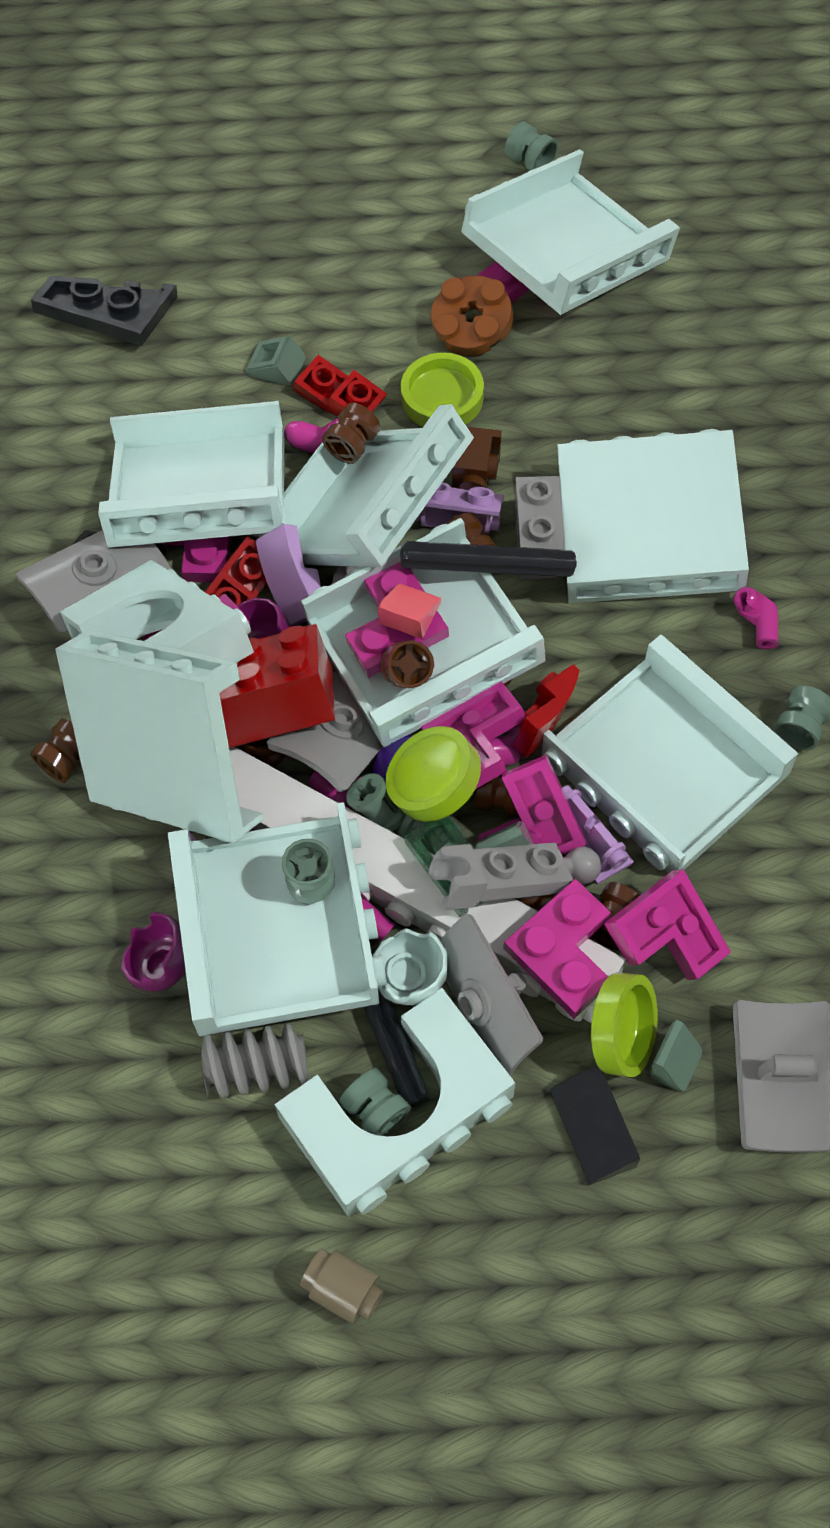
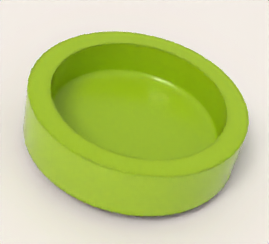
M433 353L423 356L414 361L402 376L401 401L403 409L413 422L424 427L439 405L452 404L464 424L467 425L479 414L483 405L484 381L482 374L473 362L457 354Z
M437 726L422 730L409 738L394 754L386 774L388 796L397 807L414 820L430 822L445 818L461 808L476 789L481 774L480 756L476 748L462 733L454 728Z
M613 973L605 980L596 998L591 1024L592 1050L598 1067L606 1074L635 1077L643 1071L650 1059L657 1032L658 1010L654 988L649 979L644 975Z

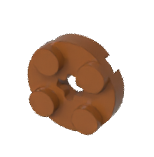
M466 276L460 279L454 277L442 284L441 292L437 295L432 305L431 321L438 339L445 343L447 349L458 355L476 356L490 351L491 345L495 344L500 338L503 341L508 336L513 324V309L505 287L499 280L484 276ZM472 309H477L478 312L482 313V316H475L473 322H467L464 315Z

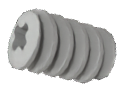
M291 1023L284 1024L280 1039L276 1038L270 1025L264 1026L262 1040L259 1042L256 1041L250 1028L244 1029L242 1042L239 1045L235 1043L230 1031L224 1032L222 1045L216 1048L210 1035H204L201 1057L208 1098L212 1084H214L221 1098L229 1096L233 1081L242 1095L249 1093L253 1078H255L262 1092L269 1090L272 1076L274 1075L282 1089L290 1086L292 1073L294 1072L302 1085L309 1081L303 1031L301 1036H297Z

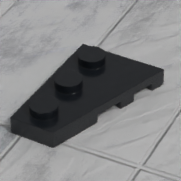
M50 276L33 296L31 304L33 313L142 346L177 299V285L162 284L161 290L141 289L140 282L125 281L124 287L102 286L99 279Z

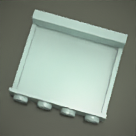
M580 149L469 198L465 207V216L461 230L466 237L560 315L668 261L680 227L670 219L647 228L581 176L578 172L584 152Z
M279 401L110 417V424L115 439V450L109 500L100 502L98 511L108 548L268 533L284 523L285 436Z
M452 404L439 405L423 428L380 430L371 443H365V452L355 464L339 461L326 450L323 442L284 492V524L297 526L304 565L382 567L474 439ZM259 533L253 535L258 539L267 533Z
M706 429L699 433L688 434L666 432L652 437L631 438L629 436H619L612 440L591 442L587 440H574L566 444H557L565 550L574 551L577 560L574 574L567 577L568 604L731 592L746 587L749 566L733 430L719 431L716 429Z
M462 518L449 524L439 525L428 535L416 540L418 542L470 544L466 538L465 525ZM401 546L394 549L382 567L360 566L352 571L349 576L330 586L320 587L313 591L309 597L301 600L308 625L317 624L328 658L383 748L420 729L423 725L501 681L504 684L545 662L543 636L535 625L526 626L491 573L411 569L426 593L441 598L437 611L449 629L448 638L428 647L434 659V669L431 677L426 683L414 688L392 686L384 679L381 672L368 678L349 648L345 634L379 617L378 607L367 592L364 580L400 562Z
M91 629L55 649L88 796L91 802L231 843L242 838L246 832L264 820L263 813L239 807L219 693L240 680L237 661Z
M659 635L648 645L646 658L642 663L557 735H554L548 729L543 735L541 753L542 756L547 754L557 776L564 775L575 786V789L582 793L581 798L587 805L591 807L597 806L609 817L611 826L619 835L624 838L630 837L643 849V853L651 865L658 870L665 869L668 873L673 870H685L790 774L798 755L791 746L663 635Z
M344 802L337 803L338 816L249 831L233 843L220 841L217 838L191 841L187 829L168 832L192 1022L199 1036L379 1004L378 987L387 985L382 955L372 957L369 940L378 938L373 908L363 910L361 893L370 892L365 863L355 864L353 848L361 847L357 818L347 820ZM300 839H315L322 842L329 849L332 856L335 886L329 896L317 903H303L296 900L289 893L282 869V856L287 847ZM315 877L306 878L305 880L315 879Z

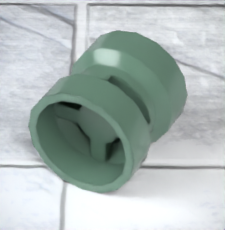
M523 121L516 125L509 134L504 153L506 157L514 162H524L526 169L531 171L554 161L558 151V142L547 134H538L536 127Z
M796 686L792 689L787 699L786 706L788 710L780 714L774 731L789 746L802 750H812L817 747L823 730L821 725L829 721L830 697L814 687Z
M300 839L286 848L282 856V869L289 893L296 900L303 903H317L329 896L335 886V872L329 849L322 842L315 839ZM315 877V879L305 880L306 878Z
M377 1068L367 1071L356 1079L344 1091L339 1100V1103L349 1114L357 1115L361 1119L362 1130L378 1136H386L402 1122L411 1109V1106L401 1095L393 1094L387 1088L388 1080Z

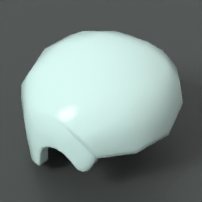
M403 929L394 936L382 941L373 956L382 955L387 985L378 987V990L386 999L396 1004L418 1005L429 996L435 994L446 980L447 951L438 937L432 932L421 934L410 929Z

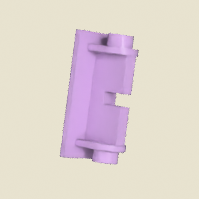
M442 482L415 521H421V526L437 527L453 519V515L470 512L475 514L482 524V533L489 535L490 531L499 532L500 510L504 495L495 494L492 490L483 487H474L469 490L451 488L449 484Z
M569 785L562 788L586 839V845L583 847L591 848L600 858L602 865L600 874L593 881L598 885L632 865L634 861L625 851L626 846L624 843L617 842L582 800V793L578 789L572 790Z

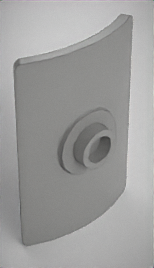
M101 530L18 571L16 576L38 601L59 633H63L68 629L60 611L149 560H153L167 570L171 567L155 544L108 548L104 532Z
M333 672L335 720L273 736L267 741L269 750L286 754L307 764L327 779L339 792H342L350 787L383 746L339 674Z
M464 914L440 940L447 951L446 981L458 1001L460 1012L469 1021L507 1073L512 1076L524 1058L543 1042L540 1031L519 997L525 989L527 981L522 974L517 972L507 976L474 917L470 914Z
M745 1000L734 1002L733 1021L742 1147L748 1150L767 1152H830V1004L826 1001L783 1004Z

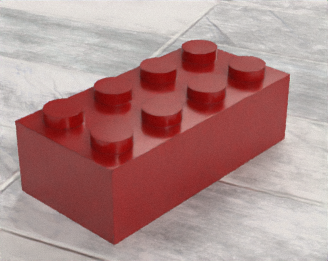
M317 624L305 627L292 626L279 634L261 639L249 638L254 652L237 662L240 680L219 693L229 748L334 721L333 671Z

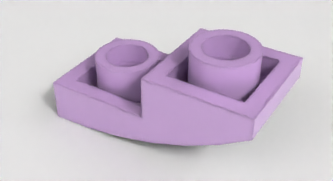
M283 523L255 541L263 573L275 602L286 616L289 625L298 626L307 621L301 600L309 597L313 591L321 586L318 569L304 567L297 526Z

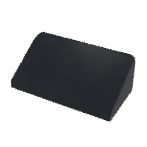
M598 1065L588 1068L550 1089L551 1096L589 1186L637 1168L640 1161L639 1154L604 1073Z

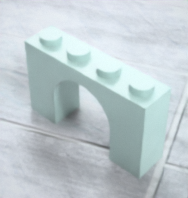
M149 560L60 611L72 639L89 629L136 640L147 634L160 631L145 640V642L237 662L254 652L247 635L251 632L250 625L239 609L228 607L216 595L210 596L200 590L194 582H187L179 577L173 569L167 570L153 560Z
M443 988L401 1016L402 1029L406 1038L430 1068L440 1088V1097L434 1112L420 1127L409 1133L390 1137L378 1136L362 1130L349 1119L318 1075L275 1104L279 1119L348 1217L358 1210L363 1215L375 1209L387 1198L385 1190L400 1179L405 1184L413 1181L430 1166L427 1161L429 1158L443 1148L447 1153L454 1151L470 1138V1128L484 1118L488 1123L495 1121L512 1106L510 1099L514 1097V1080Z

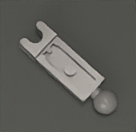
M556 842L473 849L471 844L443 846L435 854L431 862L429 876L434 880H448L452 882L449 895L443 898L441 905L447 910L476 907L478 901L559 894L574 879L582 885L593 882L599 876L602 865L599 856L591 848L583 846L572 849L563 858Z

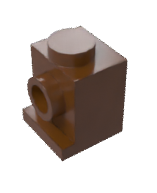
M467 427L474 439L452 468V488L465 490L474 487L487 488L488 480L496 481L498 463L500 462L502 431Z

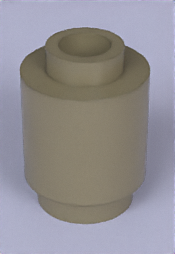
M323 1248L316 1253L310 1262L300 1284V1287L310 1292L309 1299L353 1325L360 1316L366 1320L371 1318L384 1293L383 1290L377 1287L380 1275L337 1250L331 1254Z

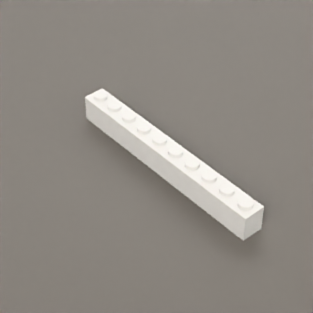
M229 748L239 807L263 813L264 820L249 831L338 816L337 802L238 748ZM345 807L347 820L357 818L361 847L353 848L355 864L365 863L370 892L361 893V898L368 902L370 900L383 907L385 913L395 922L404 926L413 924L426 931L427 934L432 932L439 940L464 914L472 915L507 976L517 972L525 977L527 985L522 991L523 993L532 997L541 995L556 1003V1009L564 1016L574 1021L584 1019L592 1023L596 999L573 1019L503 949L504 941L538 911L514 898L478 901L476 907L453 910L443 908L441 902L445 896L449 895L452 882L430 878L429 868L435 855ZM587 939L579 947L608 977L616 972L622 973L625 958L590 939Z

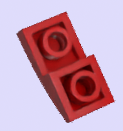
M319 354L297 377L292 388L293 391L337 417L348 403L360 404L373 413L387 395L386 392L357 371L353 370L349 375H346Z
M246 536L204 592L210 596L214 594L218 598L226 594L236 605L252 598H257V595L267 584L259 559L256 542L249 536Z
M574 664L558 675L555 672H551L537 686L536 693L538 697L534 705L525 712L526 718L524 722L519 724L521 728L513 744L525 758L543 743L544 733L548 729L552 732L560 720L578 680L580 669Z

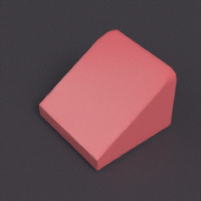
M398 583L381 601L377 609L380 624L423 639L441 603V598Z

